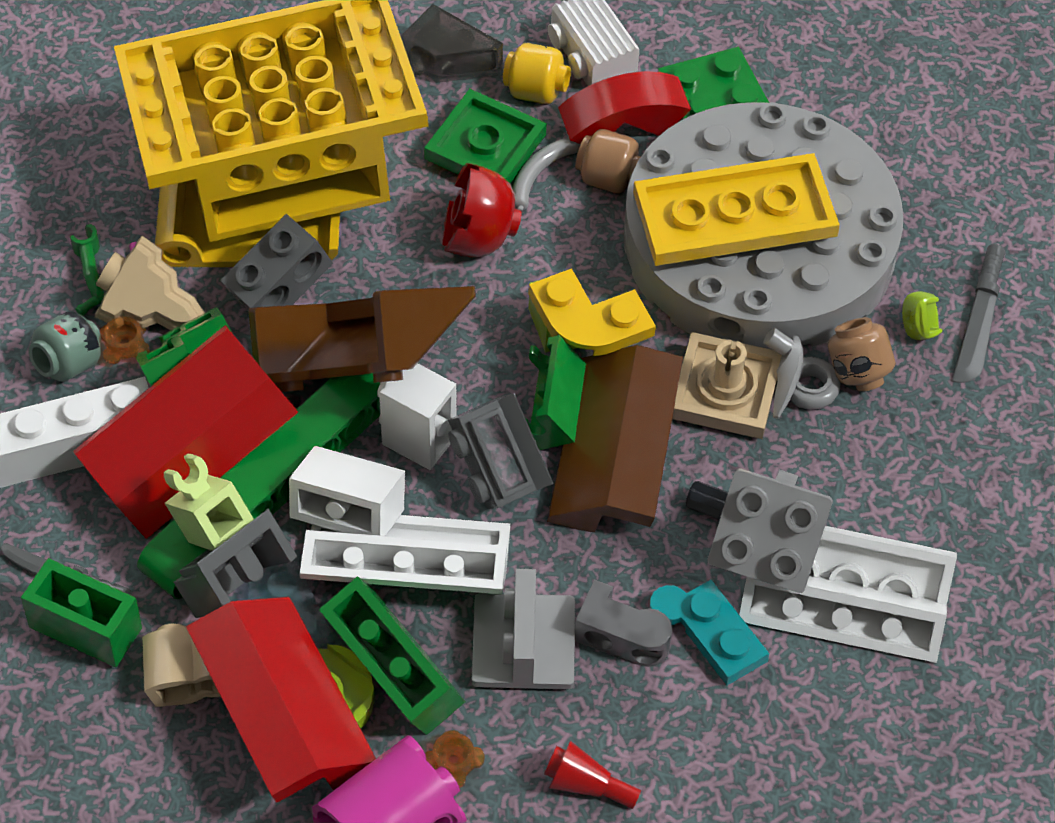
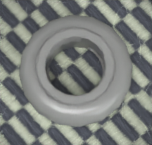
M803 357L799 379L813 376L820 379L824 386L819 389H809L802 386L798 381L790 402L803 409H822L836 399L841 383L836 377L832 364L816 357Z

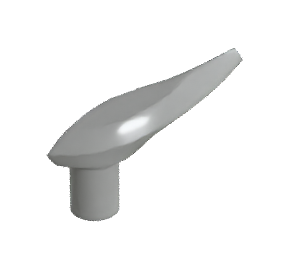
M774 327L766 334L763 343L782 355L777 369L778 382L773 409V418L779 419L797 385L803 364V348L798 336L789 338Z

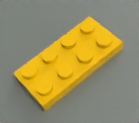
M815 153L634 181L633 194L655 266L838 237L840 225Z

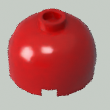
M467 162L461 169L454 185L462 189L458 191L455 201L450 200L448 204L442 245L446 246L445 252L477 258L490 255L499 249L507 235L512 237L516 235L521 222L522 212L514 208L515 194L507 180L497 172Z

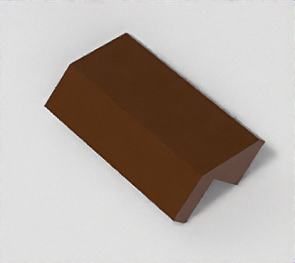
M640 345L621 348L605 355L583 357L581 359L586 363L575 442L562 445L547 522L595 533L602 515L651 527L657 509L683 357Z

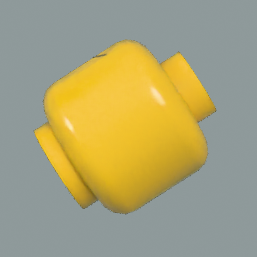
M523 43L515 52H509L503 69V83L509 87L510 93L514 98L545 105L552 103L557 98L559 92L567 91L571 77V68L564 65L563 54L560 50L554 47Z

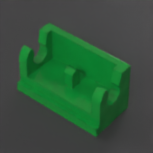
M560 335L548 338L547 347L551 352L550 356L542 354L539 348L534 345L530 346L529 359L539 369L531 423L528 422V419L526 421L539 450L575 442L586 363Z

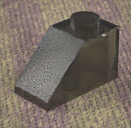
M434 4L401 35L413 74L417 76L424 75L436 83L495 77L503 71L502 42Z

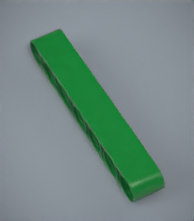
M373 373L332 377L296 409L298 413L233 466L221 479L233 483L254 519L267 509L273 515L289 500V478L314 446L340 453L380 416V397H378L377 393L381 382H373ZM173 520L143 549L137 561V568L174 599H181L183 597L174 584V581L182 576L179 570L207 549L189 543L176 521Z

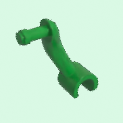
M92 224L85 226L88 239L79 240L74 235L70 236L72 250L81 259L86 285L92 295L89 300L75 308L76 312L82 316L96 305H101L105 294L103 289L96 286L100 276L94 255L99 251L100 244L97 229Z

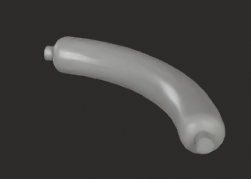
M569 137L563 138L545 146L529 158L519 171L512 189L515 194L514 208L521 210L523 213L528 207L530 189L538 175L558 159L578 153L581 144L570 141Z

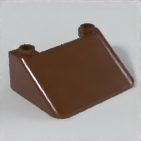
M475 286L375 291L373 297L325 304L250 308L249 323L252 356L281 392L304 390L303 380L372 373L374 383L403 380V370L413 369L476 297Z

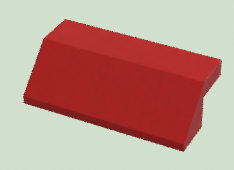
M225 325L73 452L113 503L147 539L173 517L165 502L179 491L172 489L166 483L164 472L167 469L177 471L181 475L182 480H185L189 476L190 467L186 463L184 456L189 453L199 456L204 460L208 468V475L220 478L294 417L298 411Z
M290 597L231 601L185 626L276 803L323 777L334 791L376 759Z

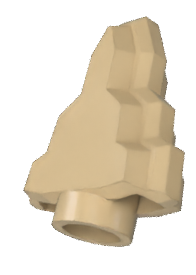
M144 236L138 239L135 247L126 258L115 252L96 283V286L105 290L106 293L100 307L97 309L95 317L116 327L124 322H128L143 329L158 323L169 330H173L205 313L194 296L178 287L176 271L162 261V249Z

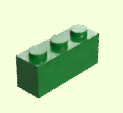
M357 576L319 609L407 719L426 735L432 732L466 702L377 593L360 577Z

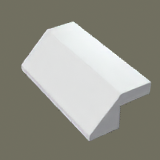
M400 515L386 536L342 533L312 524L311 530H306L300 578L351 582L358 576L366 584L502 594L507 570L510 524Z
M825 526L805 591L797 593L747 577L739 615L745 623L937 663L947 617V601L957 553Z

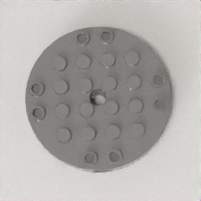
M774 102L729 104L714 107L681 120L658 136L645 150L634 168L628 185L624 222V250L632 269V277L649 303L652 304L654 302L664 313L670 316V322L687 333L691 334V332L773 350L764 344L763 341L766 334L775 327L789 338L798 336L802 345L810 344L811 347L828 342L836 334L835 328L838 325L849 320L862 318L863 316L867 317L880 303L893 277L903 232L902 201L895 180L884 161L862 138L843 125L822 114ZM815 153L840 225L838 237L659 266L654 265L633 194L634 181Z

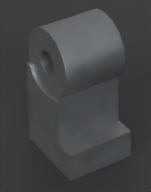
M594 579L575 621V642L640 666L651 667L662 663L668 656L672 626L668 617L656 609L638 610L613 600V586Z

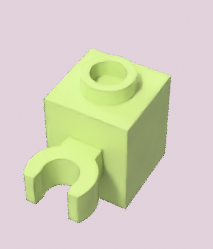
M188 453L184 456V459L190 467V473L185 480H182L181 475L177 471L167 469L164 472V478L168 486L179 491L165 502V505L189 543L213 551L252 522L254 518L231 481L208 475V468L204 460L199 456Z

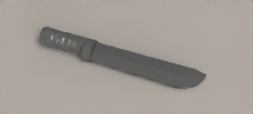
M991 244L987 247L975 290V298L955 365L953 382L964 383L972 381L982 372L995 303L1000 291L997 280L1005 255V249L1001 245Z

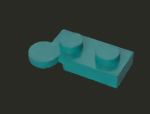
M711 579L688 593L674 585H665L653 592L650 598V608L664 613L670 620L671 625L680 622L683 624L686 634L726 686L768 662L770 653Z

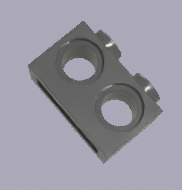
M285 214L220 281L248 311L254 307L293 305L333 262L319 242L288 214Z

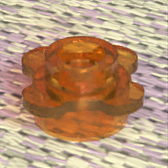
M118 317L104 325L100 329L101 340L105 342L106 349L103 351L104 360L110 364H117L122 359L133 357L136 359L137 354L145 350L149 353V345L144 342L143 338L146 327L142 329L140 324L130 317ZM124 339H127L129 341L128 343L124 344L120 343V341Z
M455 730L444 732L434 743L433 750L425 752L427 762L435 770L440 766L446 768L456 780L459 788L465 785L466 776L474 768H480L485 760L483 750L479 747H474L468 737ZM451 756H456L458 761L451 763L448 759Z

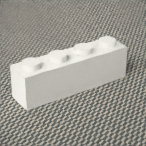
M141 377L0 413V488L84 466L73 451L148 389L146 378Z

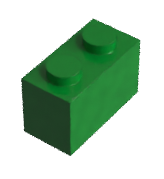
M49 558L21 596L29 628L115 668L142 629L135 597Z

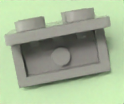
M741 468L736 469L708 556V563L781 588L803 593L833 503L832 498L795 486L798 475L780 469L776 479Z
M516 569L515 588H505V594L478 593L475 595L472 661L473 686L535 689H572L574 687L575 598L573 596L536 595V569Z

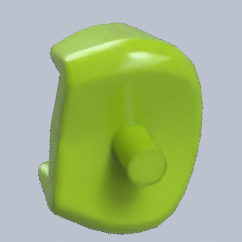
M917 291L908 294L904 299L902 318L905 331L910 338L923 341L934 338L942 333L943 330L939 328L936 306L939 298L934 294Z

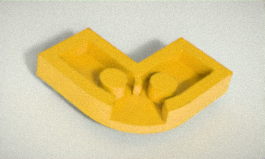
M572 268L529 284L528 295L552 337L560 335L572 346L593 350L594 356L609 354L655 336L656 325L635 289L592 305Z

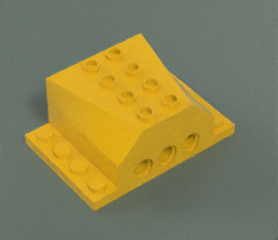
M322 0L114 46L149 190L195 179L209 242L270 229L285 214H288L295 222H300L390 201L383 137L428 127L427 111L388 0Z

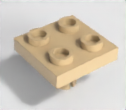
M691 332L680 372L672 419L763 439L778 381L777 369L782 355L775 350Z

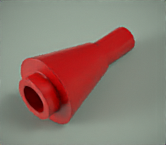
M571 740L566 750L556 745L544 772V775L553 778L549 786L551 789L595 797L603 795L631 809L634 808L641 793L640 789L612 777L607 769Z

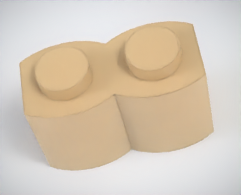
M166 624L159 627L157 631L142 637L144 692L156 707L190 704L204 697H221L184 625Z

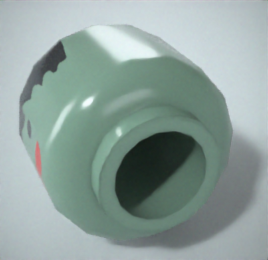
M65 312L40 325L33 331L29 346L30 360L34 368L44 377H50L56 381H68L98 363L101 355L100 331L92 321L86 320L78 313Z

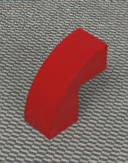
M653 71L632 72L606 78L575 93L558 107L570 141L578 144L582 143L586 135L592 137L599 129L615 132L624 123L660 136L691 110L679 77Z

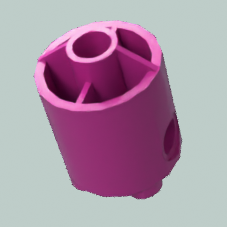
M409 735L312 807L313 823H465L467 818L454 799V796L460 792L459 785L454 777L442 766L435 770L427 762L426 755L421 746Z

